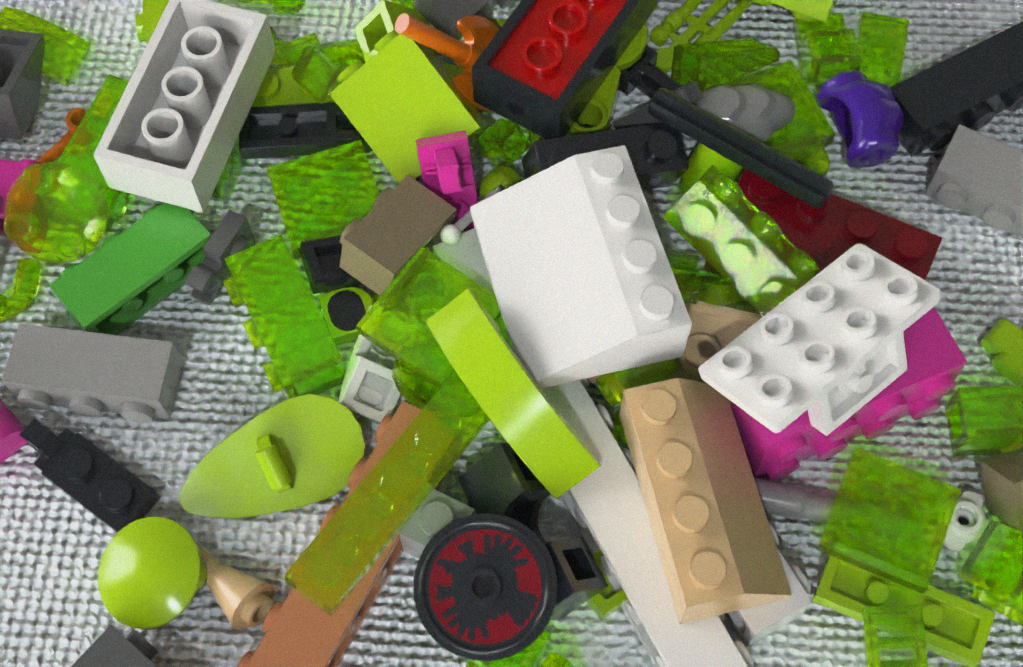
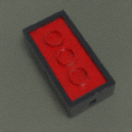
M522 0L472 66L474 102L545 139L565 137L657 6L658 0Z

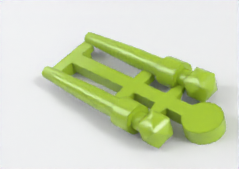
M686 0L676 11H671L661 21V25L658 24L650 31L649 40L658 47H661L668 41V36L673 42L668 48H660L655 51L658 53L656 67L663 73H669L675 67L676 56L682 50H685L682 53L681 63L691 70L700 63L701 56L706 57L715 48L716 42L753 2L750 0H739L740 3L711 28L708 24L733 0H716L699 18H696L691 13L703 0ZM684 22L689 25L681 35L676 34ZM699 33H701V35H700V36L693 42V44L691 45L690 42H691Z

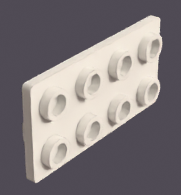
M861 243L855 244L703 363L698 369L700 377L774 433L782 431L808 410L810 425L828 436L908 370L903 331L941 301L940 289Z

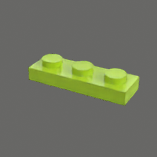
M834 545L829 551L812 597V601L967 667H977L980 664L996 613Z

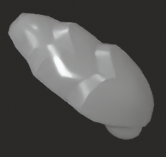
M726 83L718 84L701 91L704 98L693 103L760 142L768 141L775 131L789 124L794 119L795 103L789 96L768 90L760 83L738 86Z

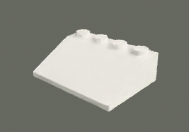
M625 145L573 155L470 207L471 217L511 349L540 388L683 357L692 322Z

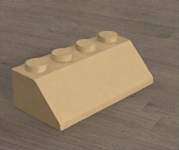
M682 378L624 389L619 416L679 624L790 598L792 594L729 399L707 383Z

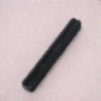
M659 88L651 98L648 105L650 115L812 207L820 209L832 194L834 185L830 180L671 91Z

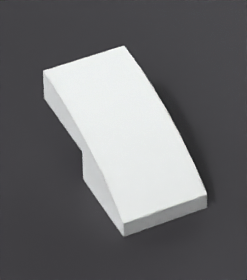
M370 305L350 357L338 402L348 407L351 411L380 423L388 413L392 414L408 378L402 372L422 327L379 307Z

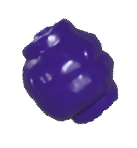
M859 70L841 72L827 80L816 96V103L820 108L831 112L833 122L848 149L845 155L847 165L850 168H868L880 165L891 159L899 147L898 134L902 130L904 119L901 107L895 102V96L891 89L885 84L868 80Z

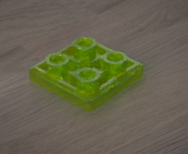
M855 447L816 550L924 594L929 587L961 489Z

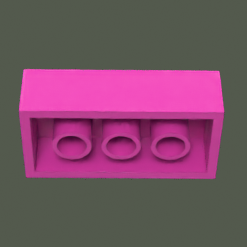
M933 307L903 331L908 370L828 436L810 425L808 410L782 431L774 433L732 402L731 408L754 478H762L769 475L771 480L783 478L800 467L799 462L814 455H817L819 460L830 458L844 450L848 446L847 441L861 435H864L866 440L877 438L890 431L895 426L894 421L908 415H911L913 420H918L938 410L942 406L940 400L943 395L957 385L954 380L966 365L967 360L936 309Z

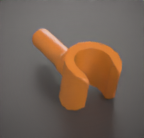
M84 108L71 110L66 116L68 132L60 138L59 142L42 155L38 162L49 167L69 148L71 149L75 145L85 147L94 144L98 139L96 120L92 119L87 123L88 118Z

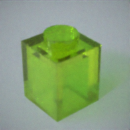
M1023 385L959 387L946 404L945 413L953 456L1000 455L1023 447Z

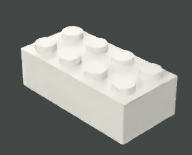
M169 0L93 154L109 188L204 213L276 52L267 15L209 0Z

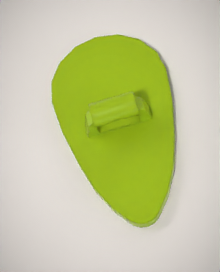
M312 393L290 397L263 411L209 451L193 469L179 493L180 505L189 513L210 518L236 519L300 508L333 497L347 487L353 468L364 456L365 443L361 425L348 407L332 397Z

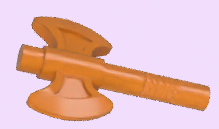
M406 13L401 14L396 19L395 31L454 60L457 65L463 67L462 75L452 77L453 83L476 108L491 111L473 100L472 66L500 29L485 17L477 15L466 16L457 22V29L465 42H461Z

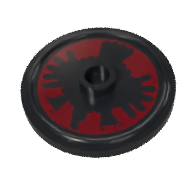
M474 514L448 524L428 542L415 569L413 582L414 601L423 626L430 636L443 648L466 659L476 661L500 660L525 650L545 631L557 604L558 576L549 550L543 541L527 526L502 515Z

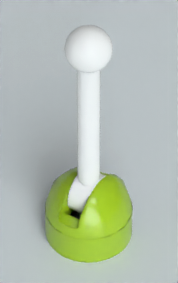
M507 166L494 167L483 177L480 183L479 193L483 198L479 202L503 191L500 187L501 184L507 189L521 182V178L513 169ZM470 210L454 225L449 224L442 228L440 237L445 244L454 245L460 240L461 232L473 221Z

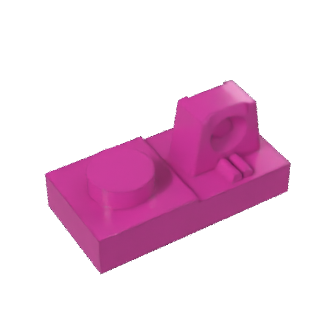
M466 131L415 140L423 186L457 209L453 225L470 210L471 206L478 203ZM473 221L463 231L475 228Z

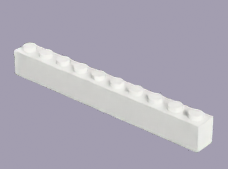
M475 228L462 233L460 240L454 245H447L444 242L434 245V272L450 301L467 288H471L503 331L501 335L511 347ZM587 378L541 388L565 422L569 421L602 465L560 496L579 532L584 537L592 555L599 550L602 551L603 555L600 556L602 564H600V567L614 592L617 593L623 588L628 600L623 602L621 607L654 666L754 667L747 648L739 639L733 641L722 623L725 619L724 614L679 624L630 451L627 448L621 450L612 435L614 426L610 415L602 404L595 405L586 391L588 389Z

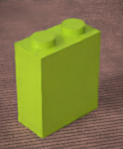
M394 29L375 44L374 48L378 53L366 63L362 64L361 61H357L342 71L337 77L340 85L329 94L398 184L407 175L420 182L422 177L415 140L466 131L468 142H470L489 125L475 106L457 89L451 75L431 49L397 33Z

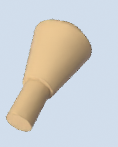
M198 546L201 561L207 567L206 585L235 630H244L248 627H257L263 623L274 605L273 585L226 564H220L201 546Z

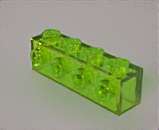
M714 165L709 167L662 216L762 316H765L820 273V268L813 258L805 251L797 249L782 234L778 224L768 214L759 211L743 195L739 185L731 177L721 173Z

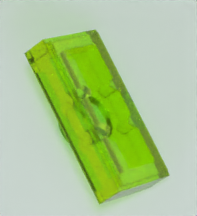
M863 11L859 21L851 71L859 70L868 80L885 84L888 88L899 83L909 20Z

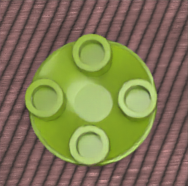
M146 517L122 528L109 542L99 566V592L105 607L119 622L133 628L155 630L177 618L188 607L196 591L202 588L206 582L207 567L201 561L200 552L194 538L182 525L163 517Z

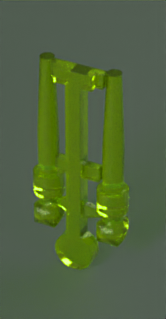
M673 273L685 303L698 304V301H705L713 306L734 305L738 301L757 300L771 296L769 288L741 286L732 283L729 277Z

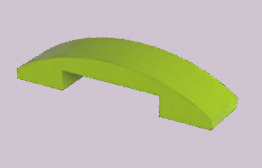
M467 288L425 321L447 359L480 407L520 459L555 499H558L602 466L569 421L565 422L502 337L501 333L503 331L471 288Z

